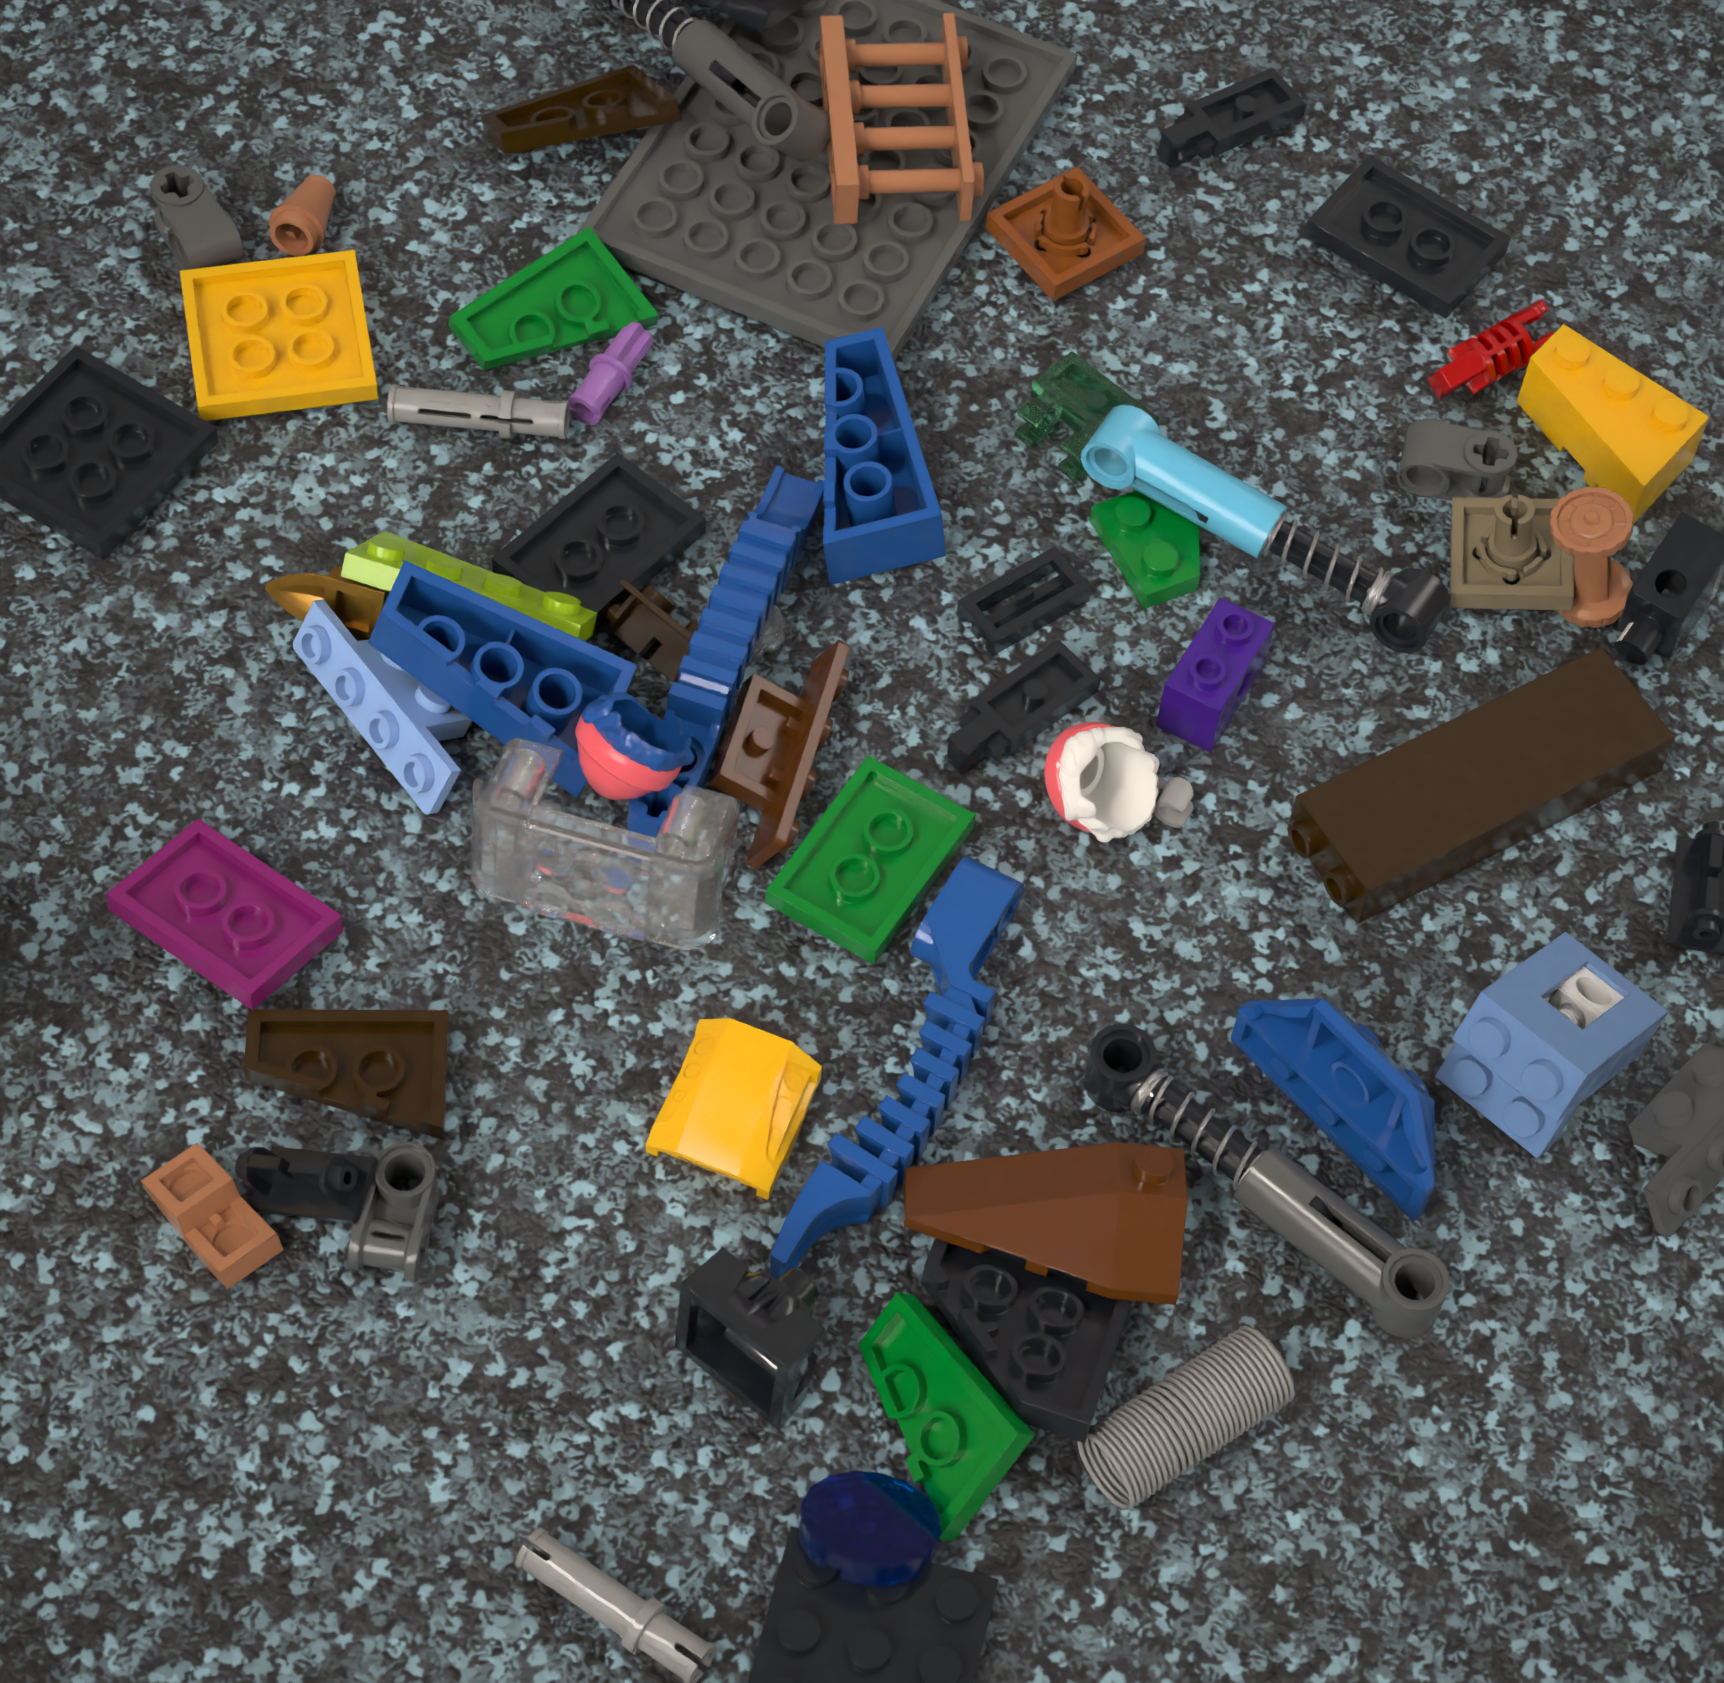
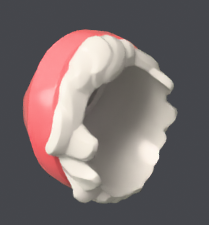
M1102 722L1079 723L1064 730L1050 747L1044 772L1046 789L1053 807L1067 823L1079 830L1093 833L1100 842H1109L1112 838H1124L1127 835L1134 834L1151 820L1159 792L1156 787L1158 782L1156 773L1160 765L1159 759L1154 754L1145 751L1142 745L1143 737L1130 728L1114 727Z

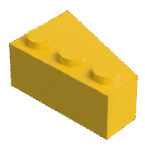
M1564 324L1530 357L1516 401L1559 452L1567 450L1585 470L1583 479L1590 487H1603L1609 489V491H1615L1622 496V499L1629 503L1633 512V524L1692 462L1709 420V416Z

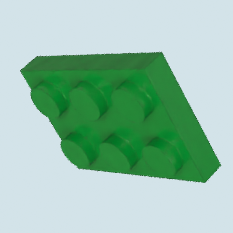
M868 755L766 889L765 904L874 965L973 830L976 814Z

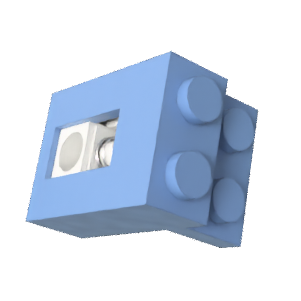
M1564 932L1481 991L1452 1037V1040L1456 1043L1435 1077L1538 1159L1550 1150L1580 1103L1639 1057L1669 1011L1567 932Z

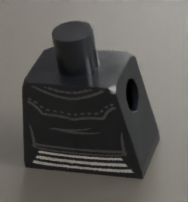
M1684 512L1680 513L1628 593L1618 626L1622 634L1615 642V649L1624 659L1636 665H1645L1654 651L1663 657H1672L1717 596L1724 576L1723 534Z

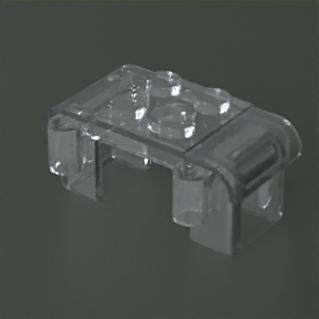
M521 738L511 739L506 744L484 792L483 780L477 778L474 780L471 878L474 885L484 894L520 904L522 908L539 912L549 918H560L600 929L610 935H621L643 942L648 940L677 949H697L705 946L715 937L719 925L722 890L734 863L739 817V804L734 797L686 784L682 793L672 799L656 838L563 813L561 812V804L543 800L564 756V750Z

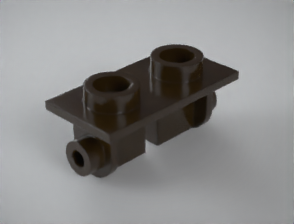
M622 579L619 584L630 596L623 604L616 601L605 611L603 620L608 623V632L621 640L640 657H643L656 641L660 642L662 645L648 662L671 682H677L679 666L684 655L688 656L690 640L694 631L698 632L699 624L691 620L684 628L669 616L675 609L674 605L653 587L647 584L639 592L626 580Z

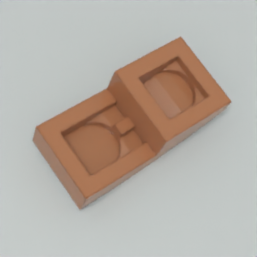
M195 1143L141 1180L144 1189L171 1225L226 1289H229L283 1251L277 1233L240 1196L233 1178L198 1143Z

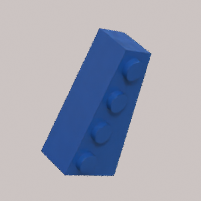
M883 327L825 341L826 417L824 431L825 517L823 547L829 585L945 557L946 549L942 513Z
M405 560L368 641V644L576 798H578L587 783L580 765L575 728L586 706L601 695L614 692L626 693L637 667L636 664Z

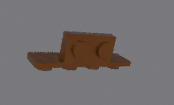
M837 640L812 662L800 698L755 673L742 684L709 784L762 812L745 863L754 869L760 867L776 853L781 855L786 853L798 834L800 822L794 819L799 803L805 799L814 784L817 771L811 768L815 753L824 745L833 726V720L827 717L831 704L841 694L849 676V670L844 668L850 645L841 640Z

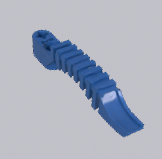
M776 466L754 512L749 511L747 521L743 520L739 529L738 539L733 542L729 551L728 563L724 562L719 574L718 585L715 584L711 591L708 608L705 607L701 614L698 632L694 631L690 640L688 656L684 655L681 661L677 682L673 681L668 693L667 708L663 720L672 715L682 720V734L687 733L692 739L690 750L694 755V761L690 765L681 767V773L678 774L668 788L652 791L644 796L629 800L625 840L630 851L645 861L659 862L673 857L681 848L702 799L725 717L729 719L734 706L736 689L739 690L743 682L746 662L750 663L754 653L756 640L759 641L763 632L764 622L768 621L773 605L776 606L780 594H783L785 591L790 570L794 569L824 497L823 480L819 479L815 483L784 473L785 468Z
M964 856L952 872L922 920L910 950L912 956L930 965L940 994L938 995L930 991L923 1003L927 1012V1020L918 1032L922 1040L923 1049L917 1048L910 1058L914 1077L904 1072L897 1082L896 1086L900 1094V1103L888 1095L880 1103L878 1109L881 1114L882 1125L865 1115L855 1126L859 1137V1146L837 1132L827 1145L831 1152L832 1163L828 1164L823 1160L819 1163L794 1202L770 1256V1276L779 1279L788 1268H797L809 1248L830 1231L853 1224H867L878 1207L886 1211L895 1198L896 1183L903 1185L905 1168L912 1167L913 1158L919 1160L927 1149L929 1134L934 1135L940 1126L943 1108L947 1110L955 1099L957 1083L961 1084L966 1076L970 1058L973 1059L979 1050L982 1034L991 1020L996 991L974 979L1011 921L1023 895L1024 883L968 856Z

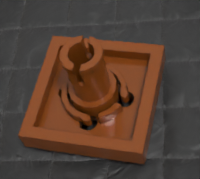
M1078 166L989 211L986 216L985 229L1052 301L1144 253L1145 236ZM1040 247L1046 249L1047 251H1039L1038 249ZM1079 254H1081V255L1086 254V258H1081V257H1078L1077 255H1079Z

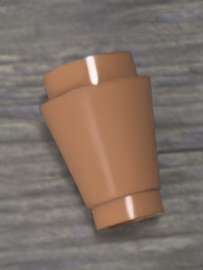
M320 175L307 176L271 213L269 218L270 237L281 251L293 256H303L321 246L333 199L336 195L335 187L327 178Z

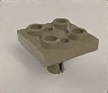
M1512 494L1502 498L1452 497L1449 608L1572 610L1574 556L1564 553L1560 547H1557L1550 532L1551 512L1559 499H1532L1518 494V498H1512ZM1504 579L1508 581H1515L1517 579L1519 582L1509 585L1504 582Z

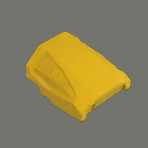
M731 1018L699 1019L693 1041L681 1070L652 1126L646 1142V1153L657 1157L660 1152L666 1153L756 1189V1196L769 1200L794 1148L807 1110L821 1080L822 1066L793 1042Z

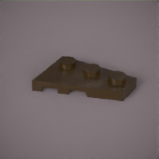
M634 64L480 115L485 136L504 154H524L539 147L681 120L677 99Z
M248 1009L244 1058L246 1081L445 1140L448 1010Z

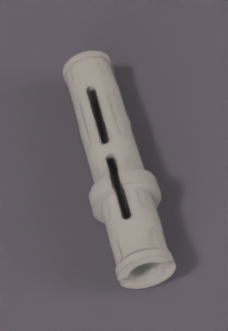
M392 384L388 394L387 417L391 423L406 422L498 431L500 438L512 439L515 433L566 439L570 423V402L567 400L551 401L520 398L517 391L504 390L502 395L499 396L453 390L399 386V384Z
M544 1528L536 1529L529 1536L528 1541L534 1544V1548L548 1557L549 1560L542 1559L523 1545L515 1561V1566L518 1569L526 1571L594 1617L604 1626L623 1637L621 1645L631 1653L637 1655L643 1651L683 1679L684 1683H696L704 1673L698 1669L699 1666L681 1653L686 1652L709 1667L717 1650L714 1644L706 1642L667 1616L666 1605L656 1598L652 1597L645 1601L632 1592V1590L549 1535V1532Z

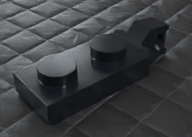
M1272 67L1186 104L1184 113L1174 120L1175 123L1161 130V140L1156 154L1169 168L1190 162L1196 154L1201 159L1210 158L1212 155L1217 156L1303 118L1306 103Z
M1060 640L1054 641L969 701L968 711L959 718L960 722L958 725L961 728L947 739L949 744L944 759L960 774H963L983 762L988 754L996 761L1005 757L1006 754H1012L1097 693L1101 678Z

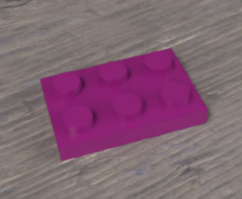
M200 819L195 820L106 893L108 910L251 1010L255 1009L343 932L341 914Z

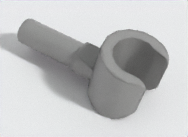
M1158 777L1156 787L1159 792L1153 812L1166 825L1180 828L1185 824L1194 809L1191 802L1193 797L1192 786L1184 778L1172 777L1167 782L1163 778Z

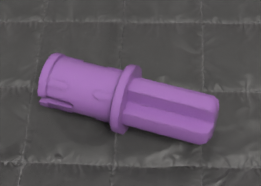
M631 322L628 326L623 327L605 353L595 355L590 361L589 374L567 400L570 402V413L578 421L586 425H597L612 400L619 392L627 391L632 384V372L653 344L652 334L644 330L640 323Z

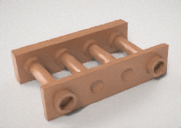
M943 13L941 41L931 43L855 44L854 38L845 39L843 15L820 16L818 58L823 109L830 117L831 135L827 144L834 224H857L859 200H868L869 194L956 192L959 221H971L973 197L983 196L984 175L982 162H972L961 70H967L968 45L966 36H957L954 13ZM941 65L943 84L860 86L859 80H849V73H855L856 67ZM946 107L948 126L864 128L863 122H853V115L860 114V109ZM951 149L953 168L869 171L868 165H858L857 157H864L865 151Z

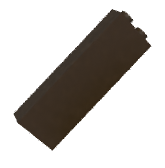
M1600 647L1296 795L1287 827L1289 840L1298 855L1304 859L1308 858L1323 877L1325 889L1332 901L1338 906H1344L1355 922L1359 924L1660 772L1675 740V736L1604 649Z

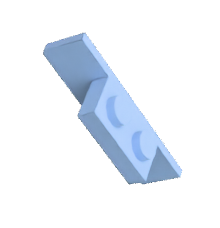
M324 599L314 600L293 641V649L422 812L426 815L438 813L461 772V769L438 741L463 737L472 720L368 644L369 640L357 641Z

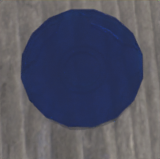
M849 1471L829 1475L810 1487L801 1502L798 1518L799 1542L809 1558L823 1569L825 1561L828 1562L830 1565L841 1569L840 1578L862 1585L888 1586L911 1581L923 1572L924 1564L930 1560L933 1562L938 1552L942 1534L940 1514L928 1496L906 1481L877 1472Z

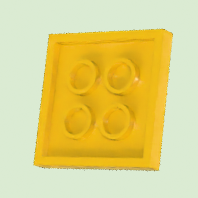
M355 250L180 271L200 418L210 421L378 400L377 382Z

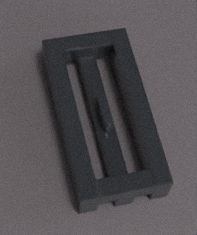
M1054 546L958 600L956 615L963 623L969 621L972 624L971 632L977 639L983 637L986 640L985 648L994 656L1087 603L1090 599L1091 586ZM1055 571L1058 573V576L1037 588L1031 587L1016 595L1014 601L986 616L983 613Z

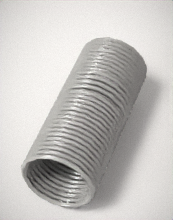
M1241 1326L1238 1330L1228 1334V1337H1223L1217 1344H1213L1211 1348L1201 1352V1355H1196L1194 1359H1190V1362H1186L1184 1366H1180L1173 1373H1169L1167 1377H1163L1154 1386H1150L1148 1390L1142 1391V1394L1136 1395L1135 1399L1124 1403V1406H1119L1118 1410H1113V1413L1103 1417L1102 1421H1097L1096 1424L1091 1425L1085 1443L1078 1441L1080 1456L1085 1468L1101 1492L1119 1508L1132 1510L1133 1506H1138L1139 1502H1144V1499L1149 1498L1150 1495H1155V1492L1160 1491L1161 1487H1166L1167 1484L1172 1483V1480H1177L1180 1474H1185L1186 1470H1192V1466L1198 1465L1199 1461H1205V1458L1215 1454L1223 1446H1227V1443H1231L1233 1439H1237L1239 1435L1249 1431V1428H1254L1255 1424H1259L1266 1417H1270L1272 1413H1276V1410L1286 1406L1288 1402H1292L1295 1394L1293 1378L1287 1364L1271 1341L1260 1331L1250 1326Z

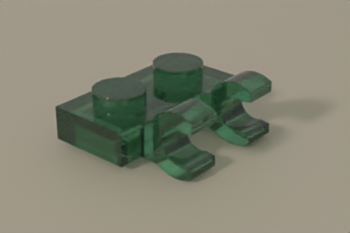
M1071 351L1033 380L1030 394L1033 399L1026 402L1018 411V416L1026 422L1015 430L1014 436L1030 448H1034L1049 435L1054 425L1061 419L1074 429L1076 433L1072 434L1062 444L1061 449L1069 454V456L1058 464L1057 469L1072 481L1077 482L1088 474L1081 461V451L1114 407L1132 405L1142 409L1153 418L1156 424H1158L1159 417Z

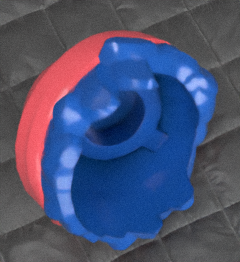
M625 692L604 694L590 702L584 709L575 728L579 761L587 782L599 795L612 800L634 799L652 791L668 788L678 776L681 767L690 765L694 761V755L690 750L692 739L687 733L682 734L683 722L679 717L672 715L662 720L652 715L637 699Z

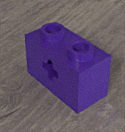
M1220 597L1164 684L1156 726L1211 753L1265 666L1275 623Z

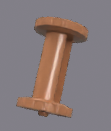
M1583 487L1579 490H1573L1560 498L1551 512L1550 532L1553 536V541L1564 553L1574 556L1572 610H1557V612L1565 620L1575 623L1577 626L1598 628L1603 625H1610L1621 618L1628 593L1633 586L1629 572L1620 563L1611 560V556L1624 548L1632 536L1633 512L1629 503L1622 499V496L1615 491H1609V489L1603 487Z

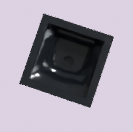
M722 1247L681 1282L675 1347L780 1431L806 1399L818 1356L813 1351L816 1348V1342L823 1335L825 1328L812 1318L813 1309L810 1306L819 1297L818 1289L806 1274L792 1267L788 1268L779 1279L770 1276L762 1268L755 1273H748V1267Z

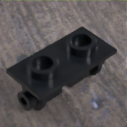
M1711 821L1705 823L1702 826V830L1696 833L1694 839L1681 836L1676 838L1666 945L1724 956V824L1721 822Z
M272 1146L270 1151L264 1147H252L247 1152L241 1153L235 1163V1172L248 1187L255 1191L250 1206L255 1211L356 1224L379 1160L373 1157Z

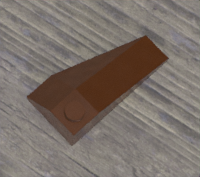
M1113 1142L905 1168L903 1176L904 1227L977 1253H984L994 1248L1027 1260L1026 1270L1043 1276H1047L1050 1268L1078 1277L1088 1281L1086 1291L1106 1298L1176 1305L1179 1294L1188 1201L1184 1149Z

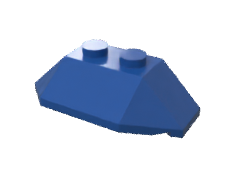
M1325 999L1249 1000L1239 1007L1231 1040L1413 1222L1423 1215L1435 1185V1100L1429 1095L1423 1081L1414 1072L1402 1069L1382 1049L1377 1036L1368 1027L1356 1024L1342 1009Z

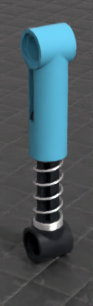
M1132 405L1114 407L1081 451V461L1084 469L1099 484L1111 489L1131 487L1254 558L1258 559L1263 553L1264 556H1267L1273 552L1282 558L1281 563L1283 567L1294 564L1303 569L1304 579L1315 576L1324 581L1326 591L1336 588L1345 593L1347 603L1354 602L1355 600L1361 602L1359 607L1362 608V612L1366 611V614H1369V624L1374 636L1387 648L1396 652L1408 654L1418 652L1425 645L1449 606L1450 596L1448 589L1432 573L1416 568L1404 569L1399 573L1396 572L1395 575L1393 573L1390 574L1389 571L1384 572L1383 567L1373 571L1361 564V555L1352 559L1341 553L1340 543L1335 544L1333 547L1318 540L1319 531L1310 535L1297 528V519L1292 520L1290 523L1285 521L1287 518L1286 505L1162 436L1156 422L1142 409Z

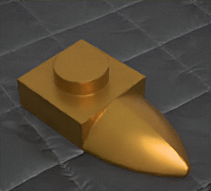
M334 566L328 575L316 573L290 574L266 583L265 590L282 608L301 621H304L314 600L324 599L353 637L359 641L370 639L390 593L387 590L341 577L342 567Z

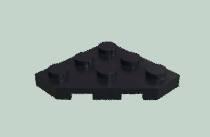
M935 1238L925 1262L921 1283L992 1386L1025 1424L1085 1443L1132 1301L1106 1298L1086 1291L1088 1281L1050 1268L1047 1276L1026 1270V1259L994 1248L984 1253H977Z

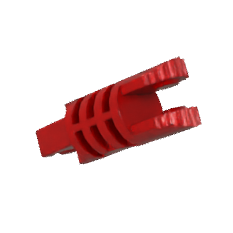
M1540 299L1497 322L1487 330L1450 348L1447 353L1452 362L1437 370L1434 375L1427 379L1437 398L1440 399L1464 385L1468 386L1472 395L1476 394L1504 376L1527 366L1530 357L1555 333L1551 331L1533 344L1528 331L1524 327L1525 325L1529 326L1537 322L1544 316V313L1548 312L1549 308L1544 300Z

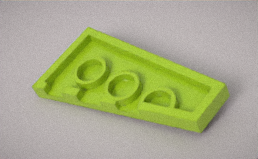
M387 531L381 532L345 553L340 575L344 578L391 591L405 560L583 641L589 639L593 633L597 612L581 607V601L576 597L560 592L545 593L522 584V582L515 578L493 573Z

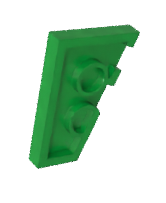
M588 226L449 317L448 326L482 370H487L618 335L621 329L628 326L631 322H638L643 328L657 325L660 315Z
M896 1292L858 1345L888 1418L897 1419L911 1453L905 1461L914 1483H922L935 1512L929 1517L936 1537L938 1540L955 1541L1035 1435L914 1294Z

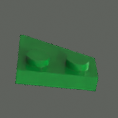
M1136 490L1091 506L1089 521L1144 609L1198 589L1200 580L1198 525Z

